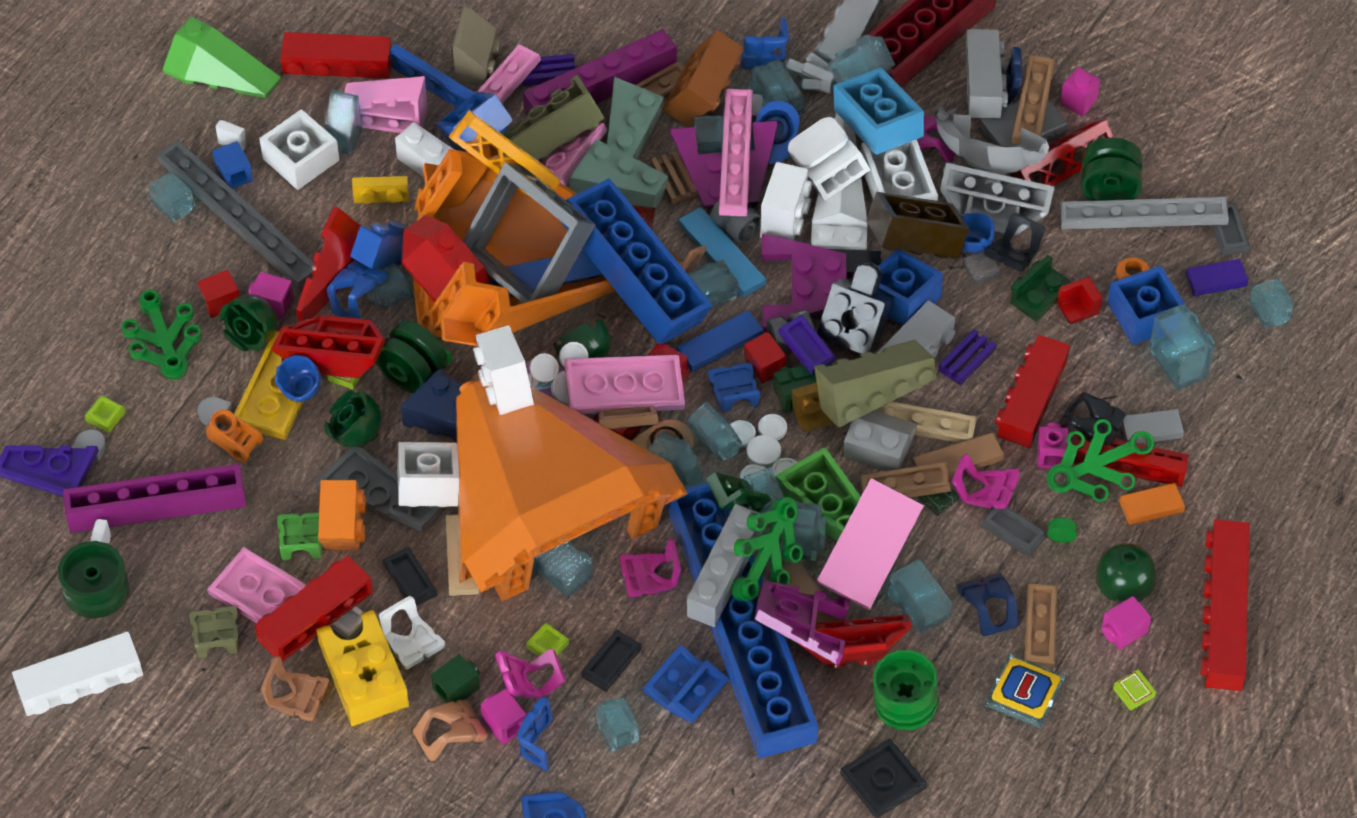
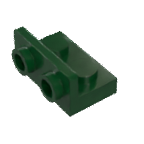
M1049 255L1041 261H1036L1031 266L1029 272L1023 278L1018 277L1011 286L1010 304L1035 322L1057 303L1059 288L1073 283L1051 267L1053 258Z
M717 472L706 478L721 509L732 511L734 505L737 504L760 513L764 509V505L771 501L769 494L753 491L750 484L744 479Z

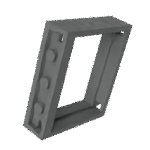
M505 162L462 241L484 265L489 279L500 283L504 288H508V294L519 299V304L558 293L596 224L523 166ZM518 187L569 228L535 290L485 249Z

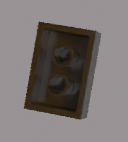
M877 191L866 220L883 248L890 251H896L897 249L908 250L917 255L929 253L944 259L948 257L959 258L969 227L952 203Z

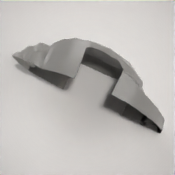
M940 106L935 111L937 130L943 141L963 161L978 170L996 174H1008L1019 171L1028 164L1033 166L1039 163L1048 153L1049 145L1047 140L1024 128H1021L1020 147H1002L970 138L971 115H957L955 109L948 113L943 109V106Z

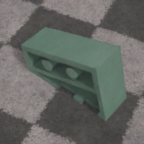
M614 77L607 145L638 160L661 116L664 97Z
M596 139L571 175L568 188L576 193H580L610 178L635 210L652 214L665 195L669 176Z

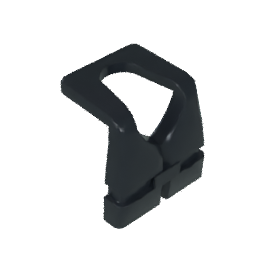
M1013 213L1010 216L1004 236L993 242L992 245L985 247L983 253L999 263L1004 261V265L1018 272H1023L1037 254L1045 227L1018 213ZM1022 224L1028 225L1032 230L1030 249H1015L1010 242Z
M1083 392L1069 403L1059 424L1061 428L1071 425L1091 440L1094 435V423L1100 419L1108 420L1112 430L1105 437L1103 445L1111 446L1116 436V431L1120 428L1126 414L1118 407L1110 406L1109 402ZM1084 401L1091 417L1077 418L1069 415L1079 403ZM1104 422L1099 423L1097 426V430L1101 434L1105 433L1108 429Z

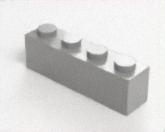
M844 0L843 4L839 3L834 13L833 23H828L824 35L825 39L823 42H818L815 55L828 64L840 68V76L847 78L851 71L852 47L870 33L885 0Z
M967 29L965 64L968 115H971L972 118H1001L1002 107H1007L1008 99L1007 91H1003L1006 90L1004 41H999V30Z
M928 300L877 353L882 352L885 347L916 340L935 358L938 349L943 344H949L955 335V317Z
M737 504L734 505L687 597V617L712 627L716 626L732 594V583L737 577L741 576L750 558L737 556L734 553V543L740 538L749 539L762 534V531H751L747 527V517L749 514L758 512Z

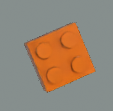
M356 480L320 481L318 539L324 550L360 551V542H365L366 527L363 525L361 513H366L367 498L364 496V490L359 488Z

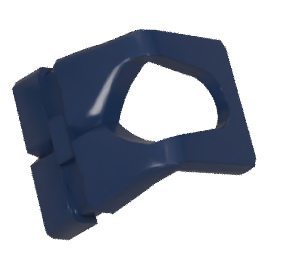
M1013 47L1005 72L1006 82H1008L1007 104L1011 103L1016 97L1023 81L1022 55L1019 47Z
M1001 573L982 577L980 581L975 579L958 585V593L962 597L965 596V599L977 609L980 632L983 636L1019 626L1015 595ZM990 597L1007 600L1006 619L1000 625L992 624L985 606L986 601Z

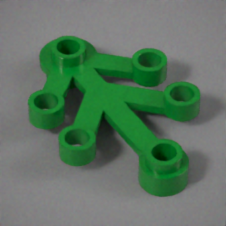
M152 289L145 290L139 297L140 309L144 314L150 316L156 333L140 328L138 322L134 319L123 321L121 324L123 335L126 338L138 339L129 345L130 356L134 360H144L159 366L162 375L170 380L181 379L188 369L187 355L195 343L202 339L200 327L196 324H190L185 327V339L176 352L173 348V343L186 323L194 317L193 307L189 303L179 304L176 307L177 317L167 330L160 312L163 307L161 295ZM183 311H189L187 314H181ZM129 327H134L133 330H126ZM192 332H196V333H197L196 335H193V336H190V335H189V334L192 333ZM144 342L161 348L163 355L147 350ZM136 349H142L140 352H134Z
M1097 420L1093 425L1094 435L1084 461L1072 467L1078 448L1082 447L1085 442V437L1081 432L1072 431L1067 435L1066 442L1068 445L1061 463L1052 466L1047 472V484L1050 489L1057 493H1065L1070 489H1074L1091 496L1096 502H1103L1108 498L1109 491L1107 487L1101 484L1091 485L1078 479V477L1090 473L1116 483L1123 490H1130L1135 485V477L1131 473H1120L1104 466L1134 452L1142 455L1149 453L1154 447L1152 435L1146 431L1135 432L1129 442L1099 455L1105 437L1110 434L1112 426L1108 420ZM1101 422H1104L1108 427L1107 431L1103 434L1097 430V426ZM1074 434H1078L1081 438L1080 444L1076 446L1070 441L1071 436ZM1139 437H1143L1146 440L1145 447L1141 449L1136 446V440ZM1058 473H1064L1066 476V481L1063 484L1056 482L1055 478ZM1124 476L1131 478V484L1128 487H1124L1121 484V479ZM1099 487L1105 492L1104 497L1101 499L1096 498L1094 495L1095 489Z
M781 497L772 503L769 511L751 513L747 517V527L751 531H763L768 523L773 522L767 533L749 539L740 538L734 543V553L739 557H750L754 550L760 549L747 577L739 576L733 581L731 590L735 599L751 601L758 596L759 585L757 582L768 560H770L771 568L770 582L789 585L790 575L782 568L779 544L781 533L784 540L782 552L784 560L797 563L803 555L802 548L799 545H795L793 523L798 515V507L792 498Z

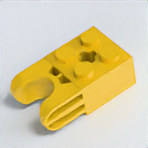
M374 610L361 614L363 621L362 633L352 640L340 639L334 634L330 626L316 629L318 643L351 726L409 706L406 685Z

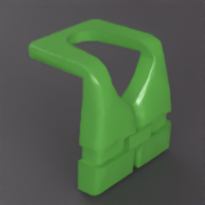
M319 512L304 513L302 516L298 514H280L277 516L278 530L280 531L279 550L282 560H290L292 553L298 550L309 552L313 559L322 558L323 547L318 539Z

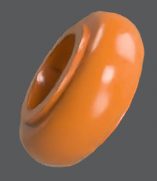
M1128 257L1117 265L1116 276L1120 280L1132 276L1126 272L1127 270L1133 269L1140 273L1150 268L1144 260L1137 257Z

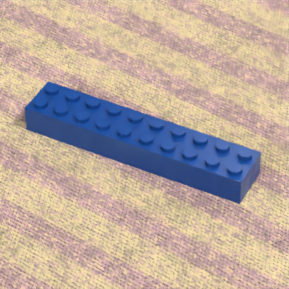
M708 482L685 487L687 495L668 503V513L694 584L731 513L729 510L720 508ZM753 554L750 556L741 576L747 577L755 560ZM760 576L757 582L759 585V590L763 583L762 576ZM731 594L716 626H710L758 759L817 743L818 724L784 635L755 620L758 596L751 601H741L735 599Z

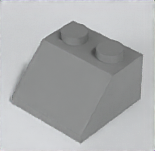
M874 410L852 421L844 440V458L884 471L901 469L918 424Z

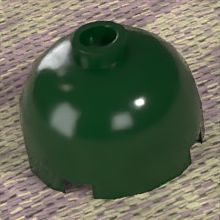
M245 294L233 298L223 306L219 315L220 322L224 320L226 327L223 330L224 335L232 345L241 351L247 352L249 349L254 350V352L259 351L274 337L277 327L276 314L270 304L260 296Z
M602 319L595 320L597 325L593 327L585 323L561 336L559 339L562 343L559 345L554 342L553 344L558 357L562 347L570 342L582 344L587 349L588 358L607 357L611 350V337Z
M358 389L359 392L356 393L352 390L347 391L339 397L329 410V413L332 414L330 423L325 420L324 428L326 435L344 447L364 446L373 441L379 434L382 422L380 407L362 389Z
M1122 543L1110 547L1103 553L1096 569V583L1101 593L1115 602L1116 599L1126 601L1132 596L1138 602L1144 600L1151 593L1156 580L1155 563L1151 555L1142 547L1132 543Z

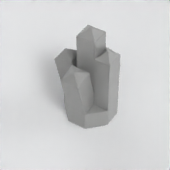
M812 52L806 55V63L804 64L792 59L785 63L788 71L804 78L800 84L804 91L823 92L831 95L834 92V85L840 79V68L828 64Z

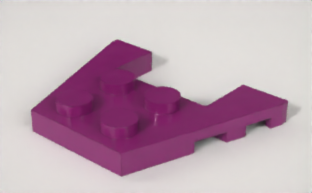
M777 121L752 123L754 150L750 151L748 205H758L777 129ZM695 127L671 129V138L679 151V156L688 171L689 178L696 189L703 209L713 208L720 199L722 153L698 154Z
M762 234L763 261L792 260V304L762 305L763 333L767 332L766 323L769 318L783 315L788 319L790 313L807 310L813 318L822 316L832 284L841 278L847 280L846 254L770 234Z
M763 580L759 590L755 620L824 658L840 664L844 654L845 641L816 631V617L818 610L844 620L849 609V600L840 595L837 599L827 598L826 592L815 590L814 595L800 593V589L797 586Z

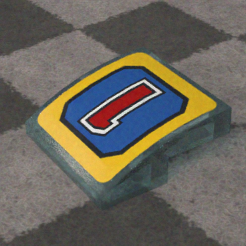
M1010 654L989 693L985 706L1042 728L1052 710L1055 699L1064 685L1066 677Z

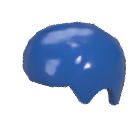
M978 212L962 215L963 220L969 227L962 251L971 254L983 252L985 247L992 245L994 241V220L988 215Z
M293 355L284 359L277 367L276 384L281 392L291 401L304 402L314 397L321 388L320 371L310 358L306 356Z

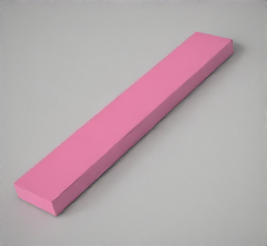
M726 89L719 215L747 216L753 90Z

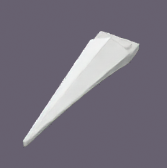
M836 113L835 120L857 147L855 132ZM861 177L826 201L818 193L812 219L811 245L825 249L867 250L868 223L866 221L867 216Z

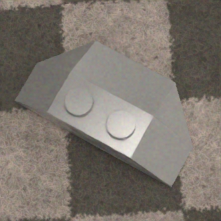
M946 163L940 190L947 202L954 205L961 217L966 213L974 212L986 214L994 220L995 231L1005 233L1010 216L1013 213H1018L1035 222L1048 215L1055 187ZM1025 224L1020 225L1014 236L1018 235L1019 233L1027 229L1029 226Z

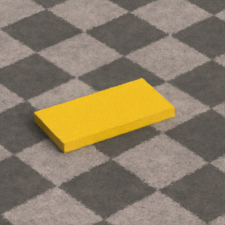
M275 331L274 337L269 341L234 415L246 424L256 428L261 434L286 440L304 402L291 401L281 392L276 384L277 367L284 358L275 354L271 349L279 334L278 331Z

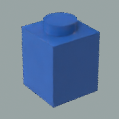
M238 141L229 145H223L212 151L215 169L220 178L232 189L253 181L250 163Z

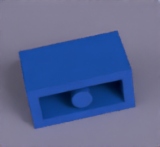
M389 221V223L381 224L374 222L373 225L360 226L350 257L371 269L402 265L403 231L405 230V225L397 221Z

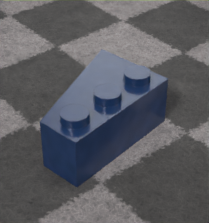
M438 369L401 405L403 425L410 428L412 425L428 430L429 434L435 436L441 434L451 437L453 442H457L456 398L461 394L459 388L462 385Z

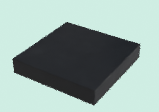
M891 739L886 740L840 769L841 776L875 818L883 816L923 791L927 785L925 780Z

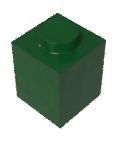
M458 654L431 674L432 689L445 703L451 701L455 703L456 700L467 699L480 689L479 669L472 661L469 660L467 662Z

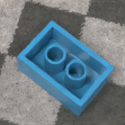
M882 67L834 85V111L876 155L924 137V111Z

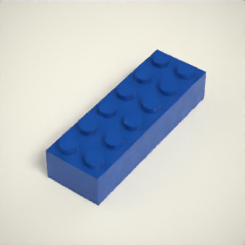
M610 178L566 200L596 224L582 249L659 345L702 323L712 307L711 302ZM562 223L563 226H564V227L567 229V231H568L569 228H568L564 223Z

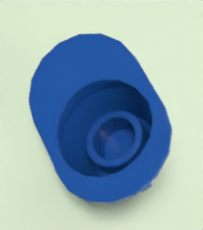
M777 100L763 106L755 123L777 121V129L768 164H776V162H782L789 157L788 145L797 136L800 123L798 112L795 108L785 101ZM751 134L750 140L751 150H754L753 134Z

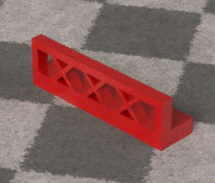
M1107 120L1092 121L1050 144L1048 153L1039 163L1033 166L1028 164L1019 171L1009 173L1010 177L1031 181L1028 175L1037 171L1043 174L1041 184L1054 186L1081 171L1082 162L1079 163L1072 160L1075 149L1078 147L1085 149L1088 146L1085 143L1089 142L1090 144L1096 141L1097 137L1101 134L1104 135V138H1114ZM1056 159L1065 162L1063 171L1059 175L1051 172L1053 162Z
M1074 434L1072 444L1076 446L1081 442L1078 434ZM1085 437L1084 445L1078 448L1073 465H1078L1084 461L1091 440ZM1114 439L1111 446L1102 445L1099 455L1123 445L1127 441ZM1136 444L1140 449L1145 447V445ZM1153 447L1147 454L1142 455L1134 452L1104 467L1120 473H1131L1135 478L1164 484L1175 483L1176 486L1183 487L1189 454Z

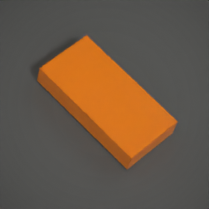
M1175 483L1123 495L1119 499L1129 525L1182 513L1185 510L1184 502Z

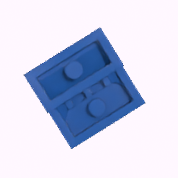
M680 644L643 687L642 691L673 714L693 723L729 681V678L708 660L702 663Z

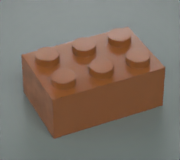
M717 29L691 53L662 110L687 128L696 121L700 123L709 110L713 112L721 101L720 93L731 82L729 78L730 73H733L741 62V59L738 57L743 47Z

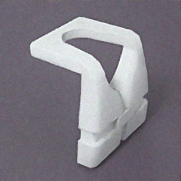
M408 596L378 615L387 643L404 669H410L423 661L424 656L428 658L445 648V641L438 634L436 635L434 630L418 616L415 599L412 596ZM401 609L405 610L412 622V630L408 636L391 632V618L395 612Z

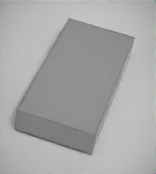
M1178 409L1126 415L1121 424L1125 441L1127 442L1138 431L1150 433L1154 442L1182 439L1184 436ZM1139 437L1136 440V444L1146 443L1143 437Z

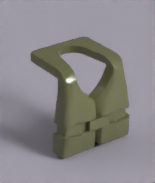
M236 606L216 608L213 612L207 609L189 613L190 626L194 630L192 634L198 658H206L208 650L214 647H224L229 654L238 653V625H236L238 614Z

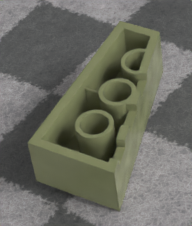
M576 75L570 80L572 83L570 87L564 91L560 88L551 94L552 99L549 103L541 106L536 105L528 113V119L524 122L517 120L508 127V130L503 135L536 160L545 159L553 153L554 149L562 144L566 145L573 142L577 135L583 131L597 127L600 121L604 119V116L579 76Z
M916 340L885 347L882 352L877 354L871 352L862 353L860 358L848 361L846 358L836 360L835 365L826 367L824 364L814 366L820 408L839 428L936 379L934 357Z

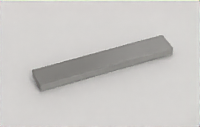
M1227 197L1060 202L1061 230L1228 225L1229 220Z

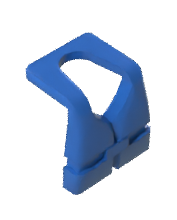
M785 17L781 18L778 37L746 36L744 38L740 62L743 69H754L755 66L763 68L785 61V45L789 41ZM779 48L780 55L772 51Z
M357 260L347 265V269L344 268L327 287L332 313L340 317L361 319L357 299L374 289L376 285L388 279L387 273L376 268L371 269ZM353 286L352 292L348 297L349 312H346L340 306L335 290Z
M752 363L733 365L731 369L722 367L708 371L710 385L713 386V393L722 413L730 411L733 404L742 399H746L751 404V407L759 406L761 392L756 388V380H753L754 369Z
M543 696L533 705L534 709L532 712L529 711L518 730L517 738L520 743L522 757L547 771L549 769L547 753L534 745V742L553 719L552 711L550 710V699ZM528 750L531 751V752H532L533 754H535L536 756H534V755L528 753L527 751H528Z

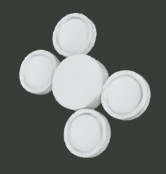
M570 342L564 345L559 353V360L563 367L565 359L588 358L587 349L578 342ZM543 353L535 356L529 366L531 376L536 381L542 383L552 380L551 393L553 397L569 407L565 371L558 373L559 365L552 355ZM597 413L583 415L593 420Z
M768 414L760 419L758 424L759 436H756L754 426L744 420L731 423L727 429V439L732 445L747 447L746 458L750 465L743 468L740 478L746 480L753 491L756 492L767 487L769 483L768 469H772V477L776 481V474L798 463L791 458H781V446L777 440L785 436L787 423L783 417L777 414Z

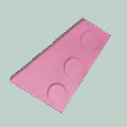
M425 76L347 83L340 104L341 124L402 133L413 122L423 128L428 112Z

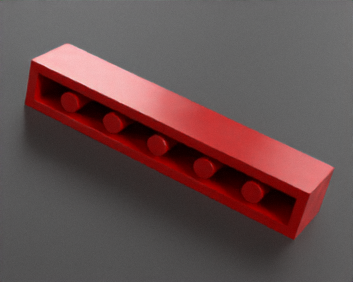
M1214 519L1212 530H1206L1205 548H1210V555H1205L1204 573H1209V580L1204 581L1203 598H1208V606L1203 607L1202 623L1207 624V632L1203 631L1201 639V649L1206 650V658L1202 657L1200 675L1205 676V688L1242 691L1246 677L1249 522Z

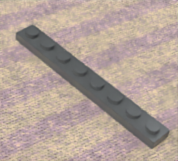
M179 140L157 154L158 162L282 275L291 280L292 284L298 289L305 285L308 277L313 278L312 269L314 262Z

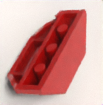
M425 215L403 231L402 265L434 302H436L463 262L474 264L476 282L492 285L484 265L448 224Z
M319 315L300 321L293 326L290 324L283 326L271 349L275 354L284 359L293 355L310 358L319 369L321 375L359 378L375 364L385 339L372 320Z
M908 614L816 622V631L845 641L844 654L840 664L824 658L801 644L799 645L823 665H828L831 668H841L849 662L871 665L892 651L912 628V621Z

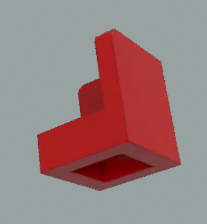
M228 269L197 282L198 288L206 301L210 318L219 316L225 304L233 298L240 296L239 289Z
M1087 277L1060 287L1057 305L1068 323L1074 324L1100 314L1103 297L1091 278Z
M766 332L744 344L745 361L752 363L754 373L762 384L773 379L775 372L787 366L785 353L770 333Z

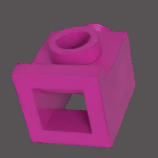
M1054 422L1047 423L1044 427H1039L1037 436V468L1050 469L1052 466L1061 463L1068 445L1066 442L1068 428H1061L1060 424Z

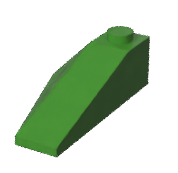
M190 17L175 34L163 66L164 73L187 84L194 85L195 82L209 84V88L218 89L219 86L232 88L235 93L267 98L282 81L278 74L222 33L193 17Z

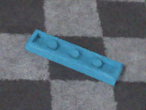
M701 207L678 219V226L697 247H707L704 255L743 298L766 285V278Z

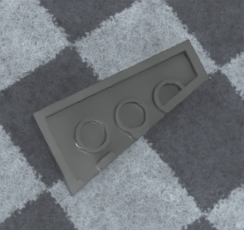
M352 447L316 480V487L319 489L321 480H356L359 488L364 490L368 510L420 532H423L442 514V507L399 506L397 474L361 447Z

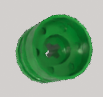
M897 650L887 654L878 661L873 671L875 710L879 719L887 726L901 731H912L924 727L933 719L938 708L937 672L933 663L924 654L913 650Z

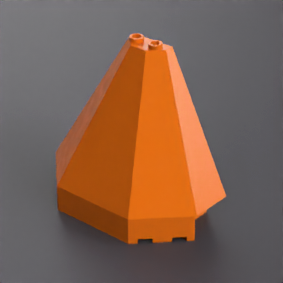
M492 143L482 145L483 155L486 158L498 156V148ZM478 145L472 146L474 149L478 151ZM449 149L439 165L424 163L425 187L418 190L414 210L418 211L417 220L427 215L444 222L463 240L498 174L468 151ZM513 159L504 160V163L507 162L519 165V163H517ZM561 183L554 190L565 200L578 194ZM517 189L485 249L506 267L554 257L568 231L559 219L538 202H535ZM463 262L436 302H434L412 277L417 324L429 330L434 336L441 337L444 341L478 347L475 337L477 334L507 325L510 326L513 333L616 291L605 277H599L562 285L555 295L519 304V299L509 296L508 288L476 282L474 264Z
M474 380L468 381L459 388L461 394L456 398L459 465V583L473 577L481 593L494 587L503 602L529 589L534 557L629 512L631 514L627 532L633 540L658 528L664 505L688 494L673 469L672 463L532 386L530 388L534 405L502 415L499 414L496 404L490 405L485 389L488 386L483 387L480 380L476 382Z

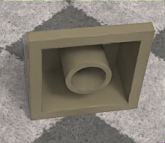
M463 7L453 44L455 81L483 85L496 69L494 57L500 54L501 40L497 39V31L493 25L471 8Z

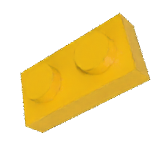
M408 176L352 178L354 203L409 202Z

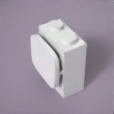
M832 117L819 120L794 137L788 145V152L797 167L808 169V181H812V186L824 201L870 171L861 152Z

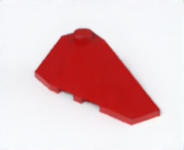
M333 206L321 234V238L324 239L321 253L315 252L312 269L313 278L308 277L306 279L296 309L298 322L315 317L329 302L327 287L344 268L347 269V265L355 260L350 255L361 225L339 207Z

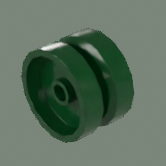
M1110 137L1098 139L1088 144L1083 150L1081 189L1083 194L1091 201L1134 200L1141 193L1142 188L1141 171L1143 155L1140 148L1128 140Z
M402 320L389 333V338L385 339V343L375 363L392 383L405 391L414 393L438 369L441 370L446 365L448 357L445 348L429 330L415 322Z
M82 542L70 548L62 557L58 566V577L64 599L70 610L82 617L91 619L101 618L116 612L125 603L129 594V582L123 559L117 549L104 542Z

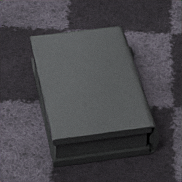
M1049 99L1041 137L1046 139L1047 143L1065 135L1068 131L1066 120ZM1020 100L1007 105V107H1003L1001 118H979L981 126L978 128V131L988 143L1002 147H1020L1019 144L1011 143Z

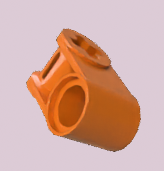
M225 409L217 410L213 413L206 427L208 439L241 463L248 462L250 459L249 454L256 445H261L264 441L262 434L256 428L246 424L231 411ZM216 423L225 425L227 430L218 429Z

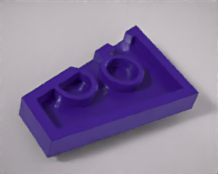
M5 446L0 456V477L64 497L63 489L83 486L99 449L97 446H86V448H72L71 446H60V448Z

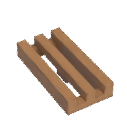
M677 151L671 152L669 157L664 154L661 155L659 160L656 157L651 159L652 168L664 173L661 167H666L671 180L680 194L678 196L675 195L668 181L665 193L672 205L697 197L696 189ZM672 163H673L674 166L676 167V169H677V171H678V173H679V175H680V177H681V179H682V181H683L685 187L687 188V190H688L687 193H686V191H685V189H684V187H683L681 181L679 180V178H678V176H677V174H676V172H675V170H674V168H673V166H672Z
M654 406L603 410L598 412V423L608 429L658 424V414Z

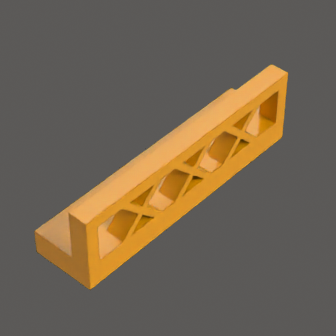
M471 110L466 113L449 135L451 140L497 174L502 169L504 160L513 159L554 190L561 182L554 172ZM468 125L476 131L477 140L465 142L459 136ZM492 143L498 148V156L486 158L483 155L482 145ZM478 145V151L474 149L472 146ZM518 187L520 191H522L524 194L530 197L527 193H525L522 189Z

